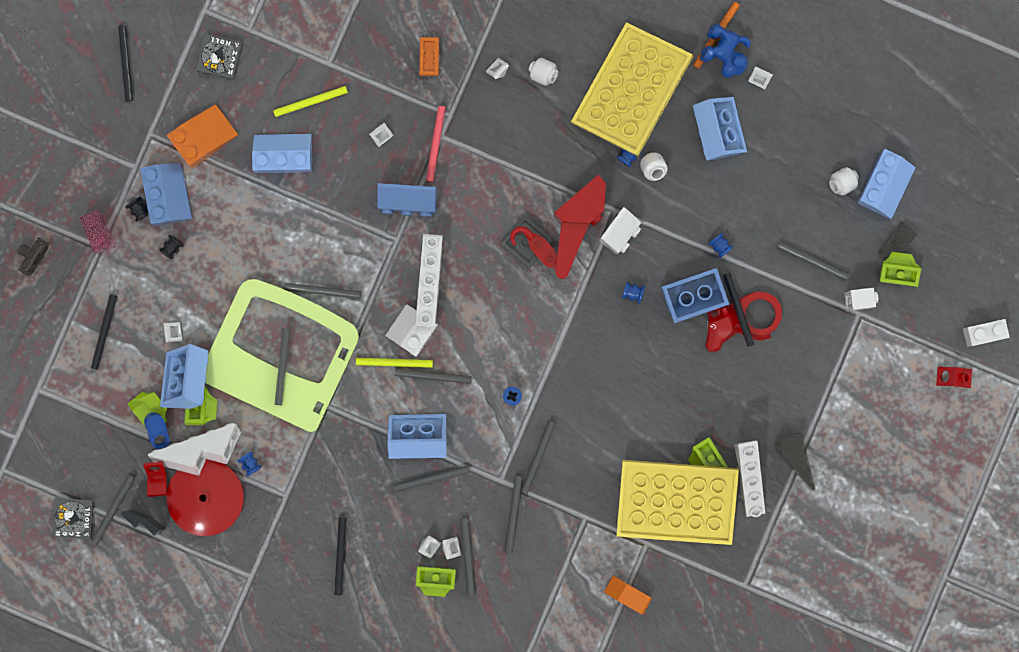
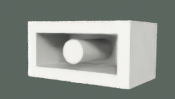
M874 288L850 290L844 293L847 312L871 309L876 307V303H878V294L874 292Z
M1005 319L963 328L967 347L1010 338Z

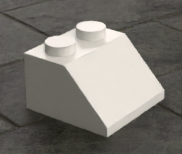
M623 207L599 242L617 255L620 251L624 253L630 245L627 242L630 237L633 236L635 238L640 232L641 228L639 225L641 222Z
M406 304L385 336L417 357L438 327V324L435 323V328L415 326L417 310Z

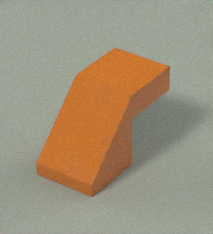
M615 576L611 578L604 591L607 595L642 615L652 600L650 596Z

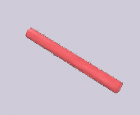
M438 106L426 176L427 182H433L446 108L443 106Z

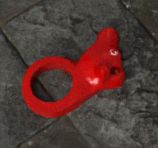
M766 292L747 294L739 299L744 314L748 305L758 299L770 303L775 313L772 324L765 329H755L748 323L753 340L771 338L770 333L777 329L781 322V304L776 297ZM733 303L707 312L705 348L709 352L719 351L722 344L736 333L743 335Z

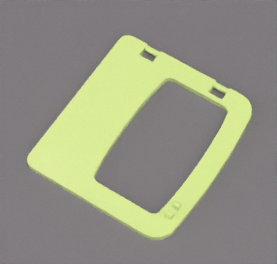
M257 279L247 280L239 287L210 349L205 383L306 431L313 432L319 427L351 355L355 350L359 339L358 331L350 322L301 296ZM256 296L305 315L341 337L339 347L321 383L312 382L288 372L285 373L282 406L274 405L278 368L249 354L233 342V338L250 301ZM343 347L349 350L344 360L339 358ZM318 401L323 403L319 414L313 411Z

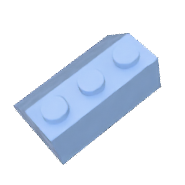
M734 97L708 99L693 105L706 161L747 152Z
M312 134L254 135L252 170L255 173L312 172Z
M882 150L857 200V204L892 219L916 167L903 157L889 150Z
M188 344L166 352L160 407L191 409L202 405L206 382V367L208 364V350Z
M446 414L389 415V459L447 458Z

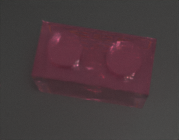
M95 210L79 217L94 253L101 254L116 247L102 212Z

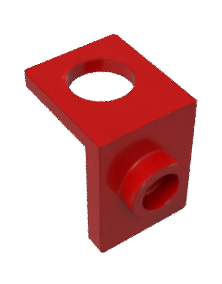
M937 367V386L971 388L972 369ZM944 371L949 373V379L946 382L942 380Z
M163 462L143 463L147 474V496L167 495V471ZM151 467H159V469H157V470H152V469H150V468H151Z

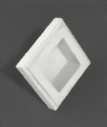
M497 58L486 70V73L495 79L504 77L509 65L500 58Z
M755 66L748 82L766 89L773 74Z
M385 123L369 134L378 147L394 136Z
M180 322L163 323L166 342L182 341Z
M427 536L422 540L418 552L431 559L441 542L431 536Z
M457 537L443 540V552L446 559L461 556Z

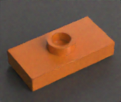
M420 37V76H439V37Z

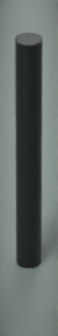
M119 25L125 102L133 101L126 25Z
M730 273L724 274L723 277L747 347H751L755 344Z
M109 295L91 364L92 369L98 370L117 299L116 295Z
M339 517L334 595H342L346 518Z

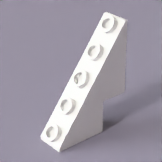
M423 234L415 326L435 328L443 235Z
M230 423L222 428L209 430L205 434L190 437L188 440L180 443H173L166 448L154 450L148 456L152 462L162 461L164 467L199 476L206 459L224 464L228 463L241 432L235 423Z
M748 441L734 444L738 462L736 468L739 469L738 478L746 517H759L765 513L758 442Z

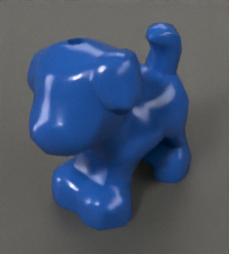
M717 23L711 25L707 37L711 39L719 37L720 41L716 47H704L700 54V60L709 62L714 57L723 62L721 73L725 78L743 74L748 66L747 56L740 52H734V49L738 43H743L746 48H749L751 44L750 39L733 31H727Z

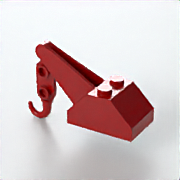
M597 175L554 212V218L561 225L558 253L543 237L533 233L524 226H519L512 230L510 234L511 243L516 245L515 235L523 233L527 237L530 249L546 267L554 268L557 278L565 279L569 274L587 228L591 224L595 226L603 218L606 183Z

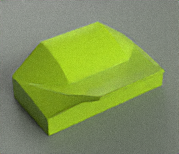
M891 252L888 259L882 262L879 281L918 287L922 268L916 264L912 254Z
M204 387L202 405L185 409V425H205L209 421L216 420L217 399L209 394L207 387Z
M143 391L128 403L133 413L144 426V419L151 412L159 413L165 423L168 421L165 417L167 408L160 407L161 400L155 392L145 393Z
M709 437L692 447V454L688 459L691 465L728 467Z
M417 566L416 586L420 587L424 595L445 597L450 590L454 589L456 569Z

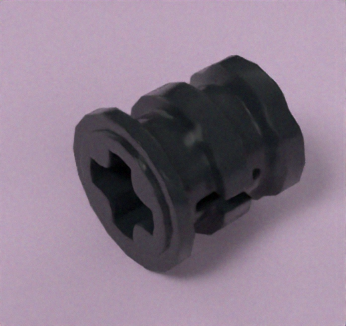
M141 197L134 199L125 207L131 210L130 214L136 217V222L149 215L148 210L145 208L146 205L141 203Z
M169 234V240L163 243L164 246L163 248L160 247L159 251L173 260V255L177 254L179 248L185 245L179 239Z

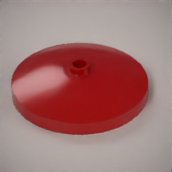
M206 459L199 476L179 470L174 474L167 489V507L174 522L184 531L197 536H212L227 530L236 522L243 508L244 490L239 477L229 466ZM203 494L207 496V500L205 502L200 499V497L203 496Z

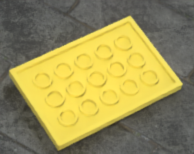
M626 22L571 120L572 124L639 156L694 57L693 54Z
M622 460L616 536L732 545L739 469Z

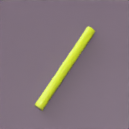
M346 86L273 111L275 117L346 94L348 91Z
M356 358V365L433 368V360Z

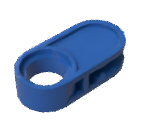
M151 412L145 417L144 424L150 443L155 449L160 450L168 446L170 442L169 435L161 415ZM159 435H163L164 441L160 444H156L155 438Z

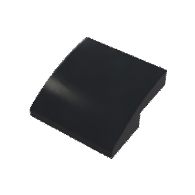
M127 510L121 513L134 528L143 525L154 536L161 534L166 529L157 520L144 513L134 510Z

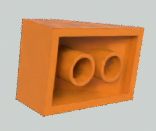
M215 104L181 124L166 136L186 163L193 169L237 137L238 134Z

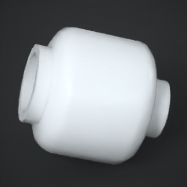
M544 58L533 61L529 66L531 79L544 86L550 83L553 84L558 76L556 64Z
M659 153L645 155L640 163L644 176L651 181L662 179L668 170L664 158Z
M844 167L831 175L829 181L830 188L836 194L846 195L858 187L859 176L856 171Z

